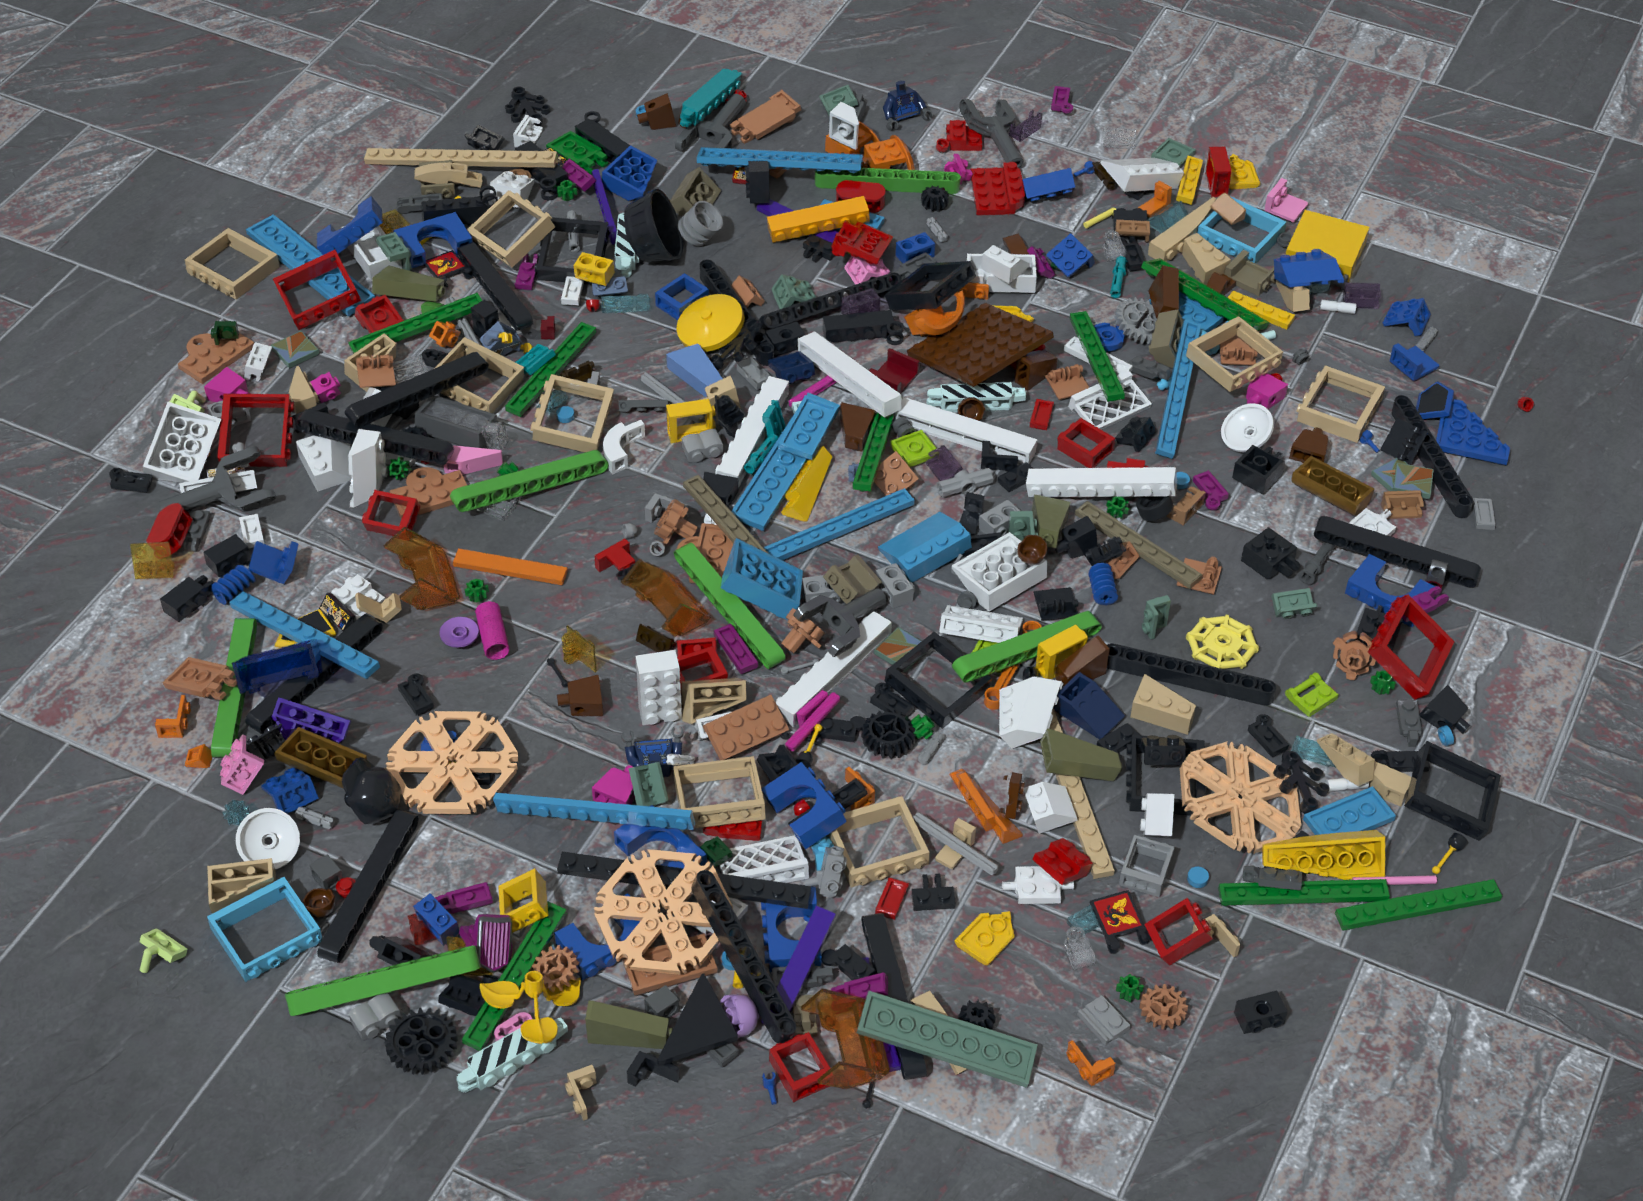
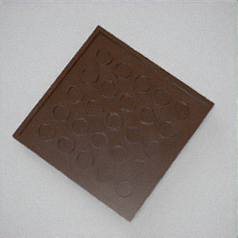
M984 303L961 317L957 325L950 331L940 335L928 336L925 340L914 344L913 347L908 349L907 354L921 363L974 387L1054 338L1051 330Z

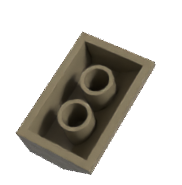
M698 167L685 176L670 202L675 212L683 217L699 201H706L713 205L721 189Z
M1179 310L1158 314L1155 329L1152 333V341L1149 345V352L1153 355L1155 361L1170 368L1174 366L1182 324L1184 322Z

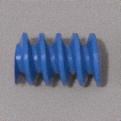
M1107 563L1093 565L1088 573L1093 598L1100 605H1110L1118 600L1112 568Z
M237 565L235 569L225 574L223 578L214 582L211 588L216 599L221 604L226 605V599L231 601L233 599L232 595L238 596V591L243 592L244 587H250L249 582L254 584L256 579L246 567Z

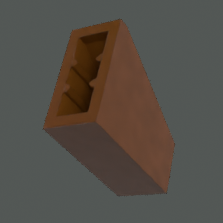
M1162 265L1148 290L1156 318H1158L1159 313L1179 309L1178 268Z
M1045 349L1026 354L1017 360L1015 383L1027 391L1043 381L1045 375H1048L1051 370L1057 369L1058 358Z
M841 402L840 420L845 448L863 451L876 415L875 410Z
M1099 635L1094 637L1057 665L1055 679L1062 681V687H1064L1079 672L1091 680L1105 675L1109 647Z

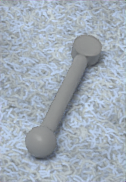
M814 659L812 662L790 668L782 667L781 674L787 675L790 671L812 666L820 660Z

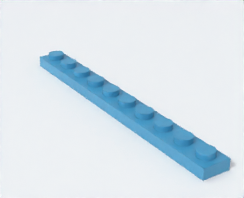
M1187 319L1182 324L1155 451L1156 454L1171 459L1175 454L1193 367V361L1186 357L1189 342L1199 338L1201 324Z
M904 488L763 548L770 555L780 560H785L913 506L915 500Z
M244 591L229 602L232 609L249 618H256V621L365 679L369 678L380 668L379 662Z
M495 793L493 798L497 811L502 813L656 826L660 828L667 827L680 830H694L696 824L692 810Z

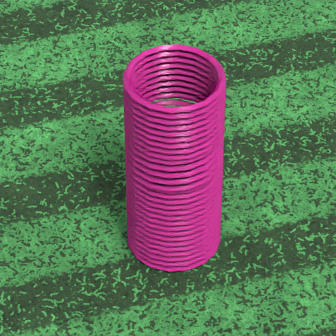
M491 601L483 602L477 606L475 613L485 656L492 660L502 659L509 653L510 649L500 606Z

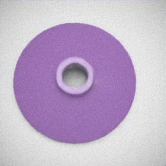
M467 617L451 618L440 628L441 640L446 645L457 648L472 644L479 634L476 622Z

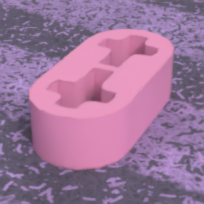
M520 1012L498 1025L494 1031L495 1041L505 1037L504 1035L501 1036V1033L506 1035L519 1029L522 1025H519V1022L522 1021L524 1023L532 1019L531 1015L526 1012Z

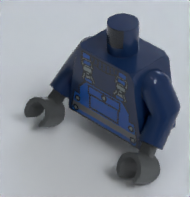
M905 81L896 82V90L888 92V97L884 103L883 111L888 121L886 125L888 130H892V124L894 129H897L899 127L898 120L918 115L920 111L923 112L922 118L924 120L928 119L926 113L933 117V112L926 109L927 106L916 90L907 87Z
M675 727L672 728L671 733L674 737V742L670 738L635 741L634 745H632L634 733L630 730L631 739L627 740L623 732L621 739L626 743L625 752L628 764L636 767L660 762L663 777H669L671 769L677 765H668L666 763L667 755H682V742H680V739L684 736L683 728L681 727L680 735H675Z

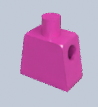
M228 367L224 368L204 386L207 400L213 402L222 401L223 394H250L245 379Z
M1268 373L1260 375L1250 382L1246 394L1247 404H1259L1269 409L1286 397L1288 384Z
M627 765L623 771L611 768L592 787L593 801L632 805L635 795L628 768L633 766Z

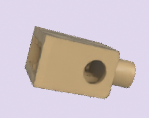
M731 376L705 388L707 397L703 399H709L711 406L715 404V395L719 398L722 395H728L741 409Z

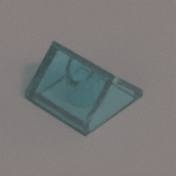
M1178 201L1164 207L1147 218V221H1150L1151 227L1163 233L1187 216L1188 213L1182 201Z

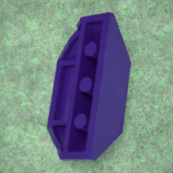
M279 697L272 714L276 724H282L280 732L285 741L300 727L340 744L345 740L351 724V720Z

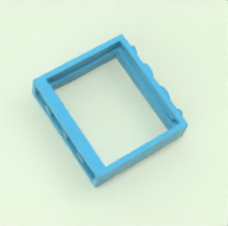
M1231 197L1246 209L1245 219L1242 221L1267 231L1269 234L1253 248L1212 229L1222 218L1215 211L1198 226L1197 233L1217 249L1234 257L1243 249L1248 251V260L1256 264L1277 243L1279 235L1285 232L1287 222Z
M285 877L207 916L210 929L245 982L257 978L265 971L277 967L280 963L290 958L296 957L299 953L310 947H315L323 939L319 926ZM286 898L308 931L244 965L222 930Z

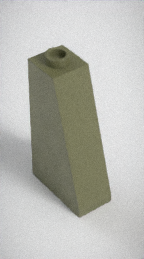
M388 265L373 277L372 293L436 302L444 296L445 286L443 279Z
M1034 494L1032 511L1033 519H1037V530H1035V533H1038V536L1046 541L1048 547L1056 548L1061 537V530L1065 527L1068 520L1071 502Z
M1048 728L1040 741L1047 773L1114 781L1117 775L1121 773L1122 763L1117 752Z
M588 1001L585 1021L587 1040L590 1044L663 1049L673 1028L669 1027L668 1018L601 1002Z

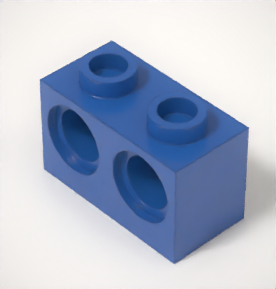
M925 232L896 242L895 255L902 263L925 252L931 257H935V243Z
M431 893L413 906L417 918L443 946L459 934L460 930L457 921Z

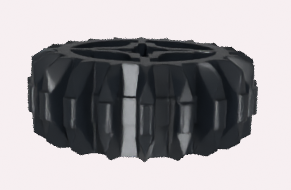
M887 709L884 713L878 710L877 715L871 714L870 718H866L865 724L862 726L861 737L864 747H867L869 752L873 751L875 756L881 754L882 759L884 756H889L891 759L893 755L899 758L900 753L906 755L907 750H911L912 744L915 742V728L912 727L913 724L909 716L904 717L902 712L896 714L895 710L888 712Z

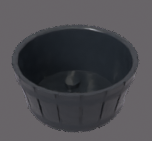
M656 188L634 202L629 203L624 210L625 232L638 258L643 262L649 263L680 259L683 254V237L678 229L679 220L666 194Z

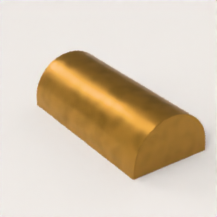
M1310 456L1293 472L1291 478L1293 484L1354 516L1360 514L1367 507L1375 490L1373 487L1313 456Z
M300 727L275 751V757L278 761L343 788V774L353 761L360 757L367 760V755Z

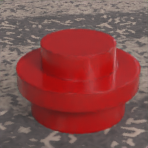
M349 877L340 879L336 884L337 893L341 897L346 898L355 880Z

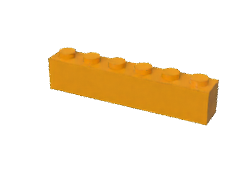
M861 196L768 216L767 224L773 243L842 228L846 220L855 225L857 221L865 223L870 222L865 197Z

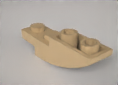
M450 162L433 163L417 167L414 171V179L420 182L444 184L452 181L455 184L461 183L470 187L480 188L482 185V174L467 171L466 164Z

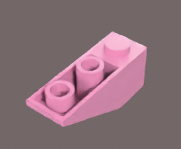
M453 445L454 453L444 465V472L451 473L460 470L462 475L500 466L503 464L502 450Z

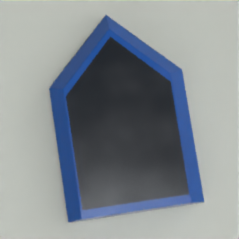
M1437 381L1421 392L1418 396L1416 410L1422 419L1450 416L1454 390Z

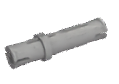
M573 210L568 211L567 219H577V212ZM568 232L569 250L571 252H578L580 250L579 233Z

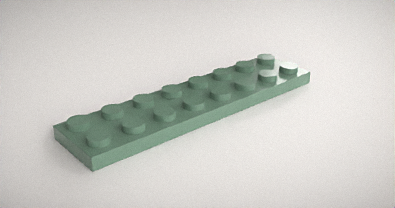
M872 991L867 993L856 1032L863 1036L1022 1087H1027L1029 1084L1038 1046L1025 1040Z

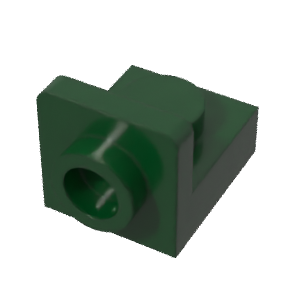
M215 321L214 328H211V338L214 339L215 345L220 344V339H238L239 337L237 321Z
M718 836L700 846L707 854V859L715 867L732 857V851Z

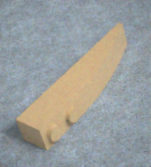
M1212 197L1150 241L1148 255L1154 259L1161 258L1167 262L1182 252L1184 239L1198 232V226L1214 211L1210 208V205L1216 198Z

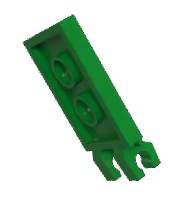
M572 131L546 144L547 148H552L567 160L571 159L591 175L595 169L592 168L595 165L594 161L603 168L608 165V162L604 161L607 155L603 153L600 147Z

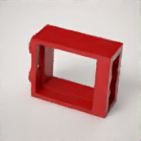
M1225 146L1209 147L1205 174L1212 198L1219 197L1223 193L1228 194L1232 170Z
M1082 418L1073 422L1057 438V449L1087 468H1094L1114 451L1115 438ZM1080 433L1098 445L1089 451L1072 441V439Z
M374 490L373 495L370 496L367 512L363 514L362 523L367 531L409 540L421 506L415 498ZM380 501L406 506L399 526L373 521Z
M713 646L677 657L680 668L681 695L682 682H685L681 671L708 663L713 674L693 681L728 678V673Z
M1188 898L1144 924L1161 959L1169 966L1213 939L1209 932L1212 930L1206 919L1203 920L1201 917L1203 913L1201 907L1197 902L1193 903ZM1190 913L1198 930L1169 947L1161 929Z
M809 1032L803 1035H796L791 1040L778 1043L769 1049V1061L793 1102L833 1085V1071ZM808 1048L820 1070L794 1081L781 1059Z

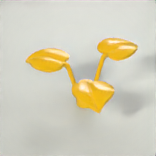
M530 971L526 973L525 982L521 983L520 990L513 982L497 981L493 983H480V991L483 999L490 1006L509 1008L513 1006L514 999H520L525 990L529 997L534 998L535 1020L525 1021L521 1025L520 1032L527 1041L542 1044L549 1043L555 1039L558 1026L550 1017L539 1019L538 996L543 991L546 1000H552L556 1006L572 1005L579 998L581 979L570 980V987L565 984L562 991L557 987L554 992H551L549 988L546 990L542 974L538 971Z

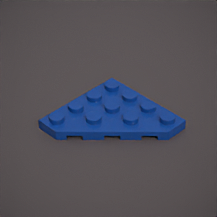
M1453 399L1450 416L1440 417L1436 441L1442 451L1507 465L1510 447L1506 443L1502 444L1498 440L1499 436L1490 427L1486 428L1482 424L1483 420L1474 412L1471 413L1462 400Z

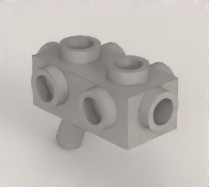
M838 846L825 847L821 870L816 871V877L804 879L805 886L812 887L818 885L819 894L827 898L836 896L838 889L842 887L841 871L846 868L847 858L843 855L844 849Z

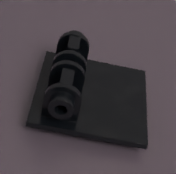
M715 395L716 422L719 426L725 428L729 436L735 439L737 422H742L743 418L746 417L745 413L728 395H722L720 398Z
M1396 418L1380 450L1411 465L1428 432Z
M1120 536L1108 539L1107 544L1104 541L1103 546L1098 544V548L1097 546L1089 548L1084 556L1090 565L1105 563L1106 560L1117 558L1127 551L1122 544Z
M1071 587L1033 591L1041 621L1068 618L1078 614V600H1074Z
M282 724L268 727L264 734L259 737L257 735L251 737L247 741L246 751L264 760L269 758L267 752L273 756L275 751L285 742L283 738L279 739Z

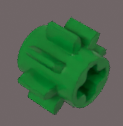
M569 180L562 181L560 186H557L558 197L564 201L572 200L574 195H577L576 184Z
M398 457L397 460L391 459L392 463L390 466H387L390 470L389 475H396V480H401L402 477L407 478L409 471H412L409 466L410 461H404L403 457Z
M504 462L498 468L497 473L499 476L517 472L519 468L513 462L510 464Z
M1113 497L1112 501H1107L1106 506L1108 508L1106 513H1110L1114 518L1122 519L1123 513L1128 514L1129 508L1127 507L1129 501H1125L1123 497Z
M473 579L466 583L467 588L464 589L465 596H469L470 601L481 602L484 598L487 599L489 588L488 585H484V580Z
M1376 671V675L1371 676L1370 680L1372 684L1371 689L1378 694H1389L1390 689H1394L1396 682L1393 681L1394 678L1387 671Z
M918 714L912 719V727L915 728L914 735L918 739L924 737L927 740L933 735L934 731L932 728L935 725L927 715L921 717Z
M1131 974L1124 978L1120 977L1119 983L1116 985V991L1120 992L1119 998H1123L1128 1002L1135 998L1139 1000L1144 985L1139 984L1140 978H1136Z

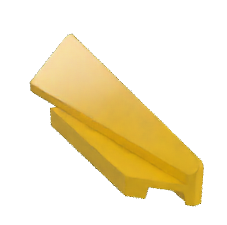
M824 446L819 449L812 460H807L786 492L785 498L789 502L781 511L782 515L803 522L808 521L832 459V455Z

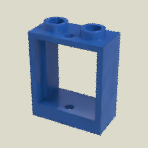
M684 273L655 292V303L658 308L678 320L682 312L690 304L702 297L708 296L709 289ZM683 289L694 294L682 303L672 298Z

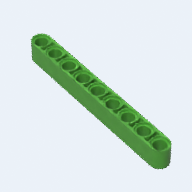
M861 168V171L852 173L848 172V170L834 172L832 169H825L824 171L815 170V185L818 188L836 189L840 182L851 180L879 183L885 188V191L922 193L926 187L931 188L932 185L934 187L939 185V188L944 187L948 194H956L960 191L961 176L956 172Z
M592 450L456 488L451 492L450 499L460 512H466L601 474L607 470L609 464L600 451Z
M690 542L674 551L675 559L724 619L729 624H732L741 639L767 669L786 659L781 647L738 596L721 589L722 577L693 543Z
M1085 611L961 656L953 662L952 668L961 680L967 683L1037 657L1039 643L1074 625L1085 631L1088 637L1097 634L1101 630L1102 625L1090 611Z
M235 618L226 665L235 673L232 678H237L240 682L235 687L228 686L223 682L221 692L224 691L226 696L219 701L211 744L213 758H223L225 755H229L232 751L231 746L233 742L238 739L257 633L256 618Z
M468 946L296 989L285 993L290 1016H295L471 972L481 968L476 946Z

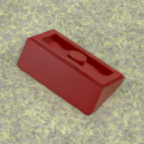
M716 638L678 640V657L711 646L717 652Z

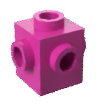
M330 372L310 381L321 403L332 400L341 394L338 389L341 385L336 376L332 378Z

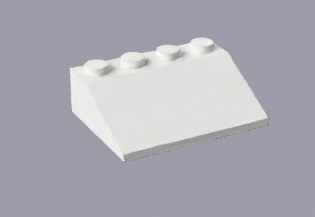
M1158 158L1101 160L1100 162L1124 192L1155 190V183L1158 181L1171 186L1172 189H1178L1184 174L1178 164Z
M167 402L143 464V473L151 474L152 477L160 480L180 483L199 480L221 419Z
M1010 532L952 565L953 571L967 590L975 595L976 602L987 611L995 609L1047 578V560L1043 559L1040 563L1034 565L1024 563L1017 555L1018 545L1022 541Z

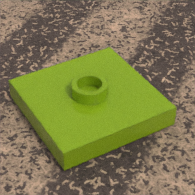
M923 430L890 441L892 449L901 456L909 467L939 457V451Z

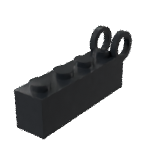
M596 111L587 112L584 115L585 121L575 126V134L600 147L603 153L607 155L606 160L610 163L630 146L598 123L601 117ZM591 115L597 116V118L593 120L588 119L587 117Z
M532 141L515 148V151H542ZM557 163L555 168L523 167L536 181L540 182V187L543 189L541 197L547 201L556 199L557 186H560L562 181L568 180V173ZM553 192L554 195L545 196L544 193Z
M487 185L480 189V196L423 201L421 202L422 221L456 212L463 224H473L492 206L489 205L488 201L494 198L496 199L495 203L498 201L496 190L493 186ZM485 190L493 191V193L482 195Z
M891 310L823 316L824 338L830 343L886 337V341L890 345H900L904 340L902 334L904 325L899 321H894ZM894 325L900 326L901 329L894 331ZM895 335L899 336L901 339L898 341H892L889 338Z

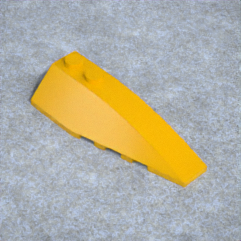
M1378 830L1312 835L1262 844V865L1285 870L1293 869L1302 873H1314L1325 877H1337L1343 880H1350L1352 877H1385V836Z

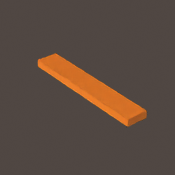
M459 548L453 560L454 567L563 585L568 573L567 567Z

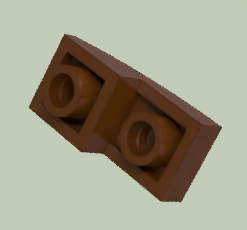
M1019 233L1003 238V243L1010 254L1029 255Z

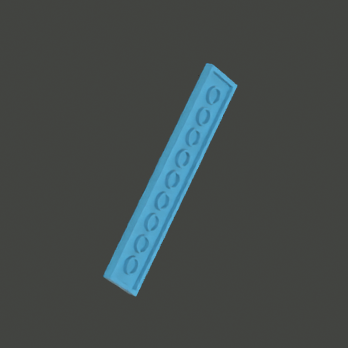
M701 147L697 155V163H701L703 166L717 164L722 167L727 165L743 167L748 165V161H768L769 169L783 167V169L787 170L792 168L808 170L812 168L817 171L832 169L834 172L848 170V172L855 173L861 171L863 155Z
M274 214L246 229L248 236L261 246L276 253L278 260L290 270L322 256L319 250ZM338 267L306 282L327 300L350 290ZM350 275L349 277L361 301L341 310L347 316L355 313V308L358 305L366 304L375 297L374 294Z
M807 393V396L839 406L838 412L840 411L839 404L831 402L819 396L813 395L811 393ZM789 423L731 511L740 522L762 531L770 522L785 498L786 492L808 460L807 458L778 449V443Z

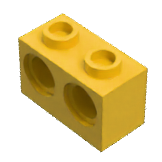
M584 252L581 253L573 265L575 278L607 286L615 273L613 260Z

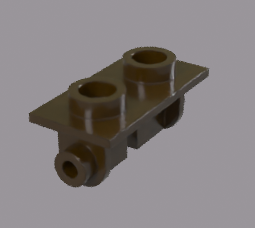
M1092 162L1095 167V175L1103 181L1108 190L1115 189L1116 181L1101 163Z
M586 361L578 365V369L573 367L564 370L560 376L584 382L591 378L592 371H594L593 368L595 367L594 362Z
M639 624L636 636L637 642L656 652L669 651L676 647L677 643L674 642L673 638L670 639L651 629L650 626L646 627Z

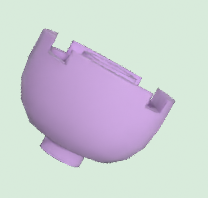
M731 994L721 999L720 1003H724L723 1009L733 1025L738 1038L749 1035L755 1029L759 1019L756 1005L751 998L743 994Z

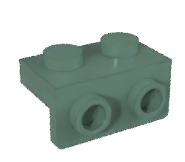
M1310 588L1273 593L1271 595L1276 617L1283 616V619L1292 618L1295 614H1301V616L1311 615L1317 608V603L1313 604Z
M1168 595L1156 597L1146 602L1142 630L1150 639L1155 638L1156 629L1167 626L1171 603Z
M660 762L628 768L637 805L654 806L668 802Z

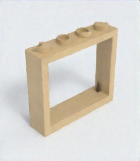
M508 190L467 231L476 244L513 268L555 226L551 221L552 217L547 212L543 213L538 206L534 207L529 200H523L518 193L514 194ZM516 204L539 221L506 251L484 234Z
M229 228L185 259L187 273L236 300L280 268L276 253ZM227 246L259 262V264L234 282L203 266L204 263Z
M1239 316L1189 342L1186 357L1229 392L1239 389L1260 375L1266 374L1269 370L1277 368L1281 364L1283 355L1281 349ZM1237 335L1265 359L1233 376L1205 352Z
M464 337L435 368L472 352H478L489 364L490 369L509 379L489 401L459 386L452 387L441 393L464 405L493 413L523 380L524 367Z
M1325 366L1322 372L1319 371L1317 373L1316 382L1311 383L1309 393H1305L1303 403H1299L1296 410L1299 412L1297 421L1314 428H1321L1325 432L1358 443L1383 399L1385 386ZM1324 382L1371 398L1356 424L1309 408Z
M551 374L549 381L546 380L544 384L545 394L540 396L539 405L541 406L535 412L536 422L531 424L530 431H533L532 440L581 452L598 450L613 401L614 389ZM553 389L603 401L592 438L541 426Z
M754 756L673 766L679 809L692 810L696 823L694 828L765 820V803ZM750 776L755 800L686 808L682 785Z
M902 796L845 812L843 815L847 822L827 835L834 846L844 849L843 855L847 858V862L843 872L851 888L929 865L930 852ZM901 816L917 851L855 869L839 833Z

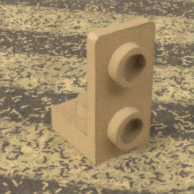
M359 592L355 594L356 606L360 611L366 612L386 623L402 610L400 596L395 593L382 603Z
M958 818L954 823L953 835L969 846H972L975 843L976 827ZM945 845L937 854L935 860L949 869H953L963 856Z
M1215 914L1205 918L1212 928L1209 931L1211 936L1214 934L1233 957L1238 956L1240 942L1235 935L1229 932L1225 923L1219 920ZM1195 924L1192 933L1198 930Z
M593 1065L567 1073L568 1083H565L568 1096L573 1095L575 1100L573 1101L576 1114H581L583 1121L588 1119L587 1108L579 1090L587 1089L596 1084V1073Z

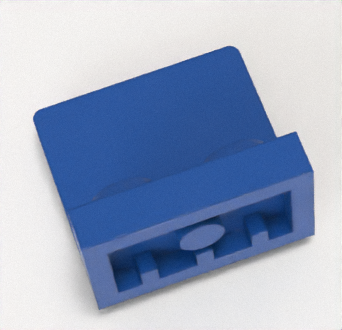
M1071 233L1046 254L1047 258L1068 278L1086 264L1090 268L1095 264L1093 254Z
M1424 298L1402 302L1397 301L1392 303L1383 321V325L1390 326L1409 323V328L1413 331L1414 336H1419L1422 334L1431 313Z
M1399 343L1393 345L1390 362L1411 380L1415 381L1439 368V364L1417 346L1407 350Z
M256 541L248 570L284 584L293 570L299 544L291 541L288 548L284 547L283 551Z
M296 768L286 770L279 777H271L266 780V783L261 785L262 789L272 797L276 808L287 814L298 809V807L319 799L310 776Z

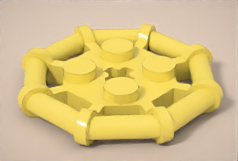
M1227 614L1220 617L1199 618L1196 626L1186 634V639L1189 641L1193 653L1192 657L1212 667L1221 669L1239 667L1242 669L1246 667V663L1259 651V646L1256 644L1252 633V627L1238 622ZM1206 628L1204 633H1200L1202 629ZM1241 636H1245L1247 642L1243 641V639H1241ZM1197 641H1202L1203 647L1199 648ZM1241 649L1247 650L1243 656L1239 654ZM1208 653V654H1210V655L1216 657L1217 660H1215V659H1213V658H1211V657H1209V656H1207V655H1205V654Z

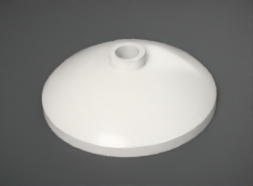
M1259 404L1239 406L1225 418L1221 427L1222 439L1227 447L1237 452H1246L1252 445L1261 447L1267 442L1273 432V416L1266 407Z
M263 808L250 813L240 823L236 833V847L244 862L272 858L275 870L284 867L294 858L300 844V834L295 821L287 813L275 808ZM271 838L273 840L272 844L266 845L265 839Z

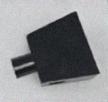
M704 472L703 480L722 502L729 507L739 491L738 478Z
M1085 516L1061 530L1062 540L1058 542L1057 547L1054 549L1057 554L1066 551L1069 557L1073 559L1083 556L1089 548L1094 546L1098 548L1096 527L1090 518Z
M1448 684L1419 714L1421 718L1437 729L1445 725L1450 729L1454 726L1463 734L1470 726L1462 718L1468 711V707Z

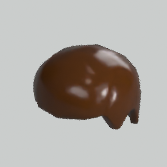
M967 397L959 403L957 414L980 421L983 418L985 407L979 399Z
M1027 535L1019 543L1017 555L1024 563L1029 565L1038 564L1045 558L1047 543L1040 536Z
M317 888L306 894L303 904L311 916L319 918L329 915L334 910L336 900L331 889Z

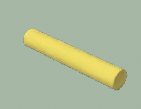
M1113 207L1084 222V227L1087 229L1112 216L1113 210H1116V208Z

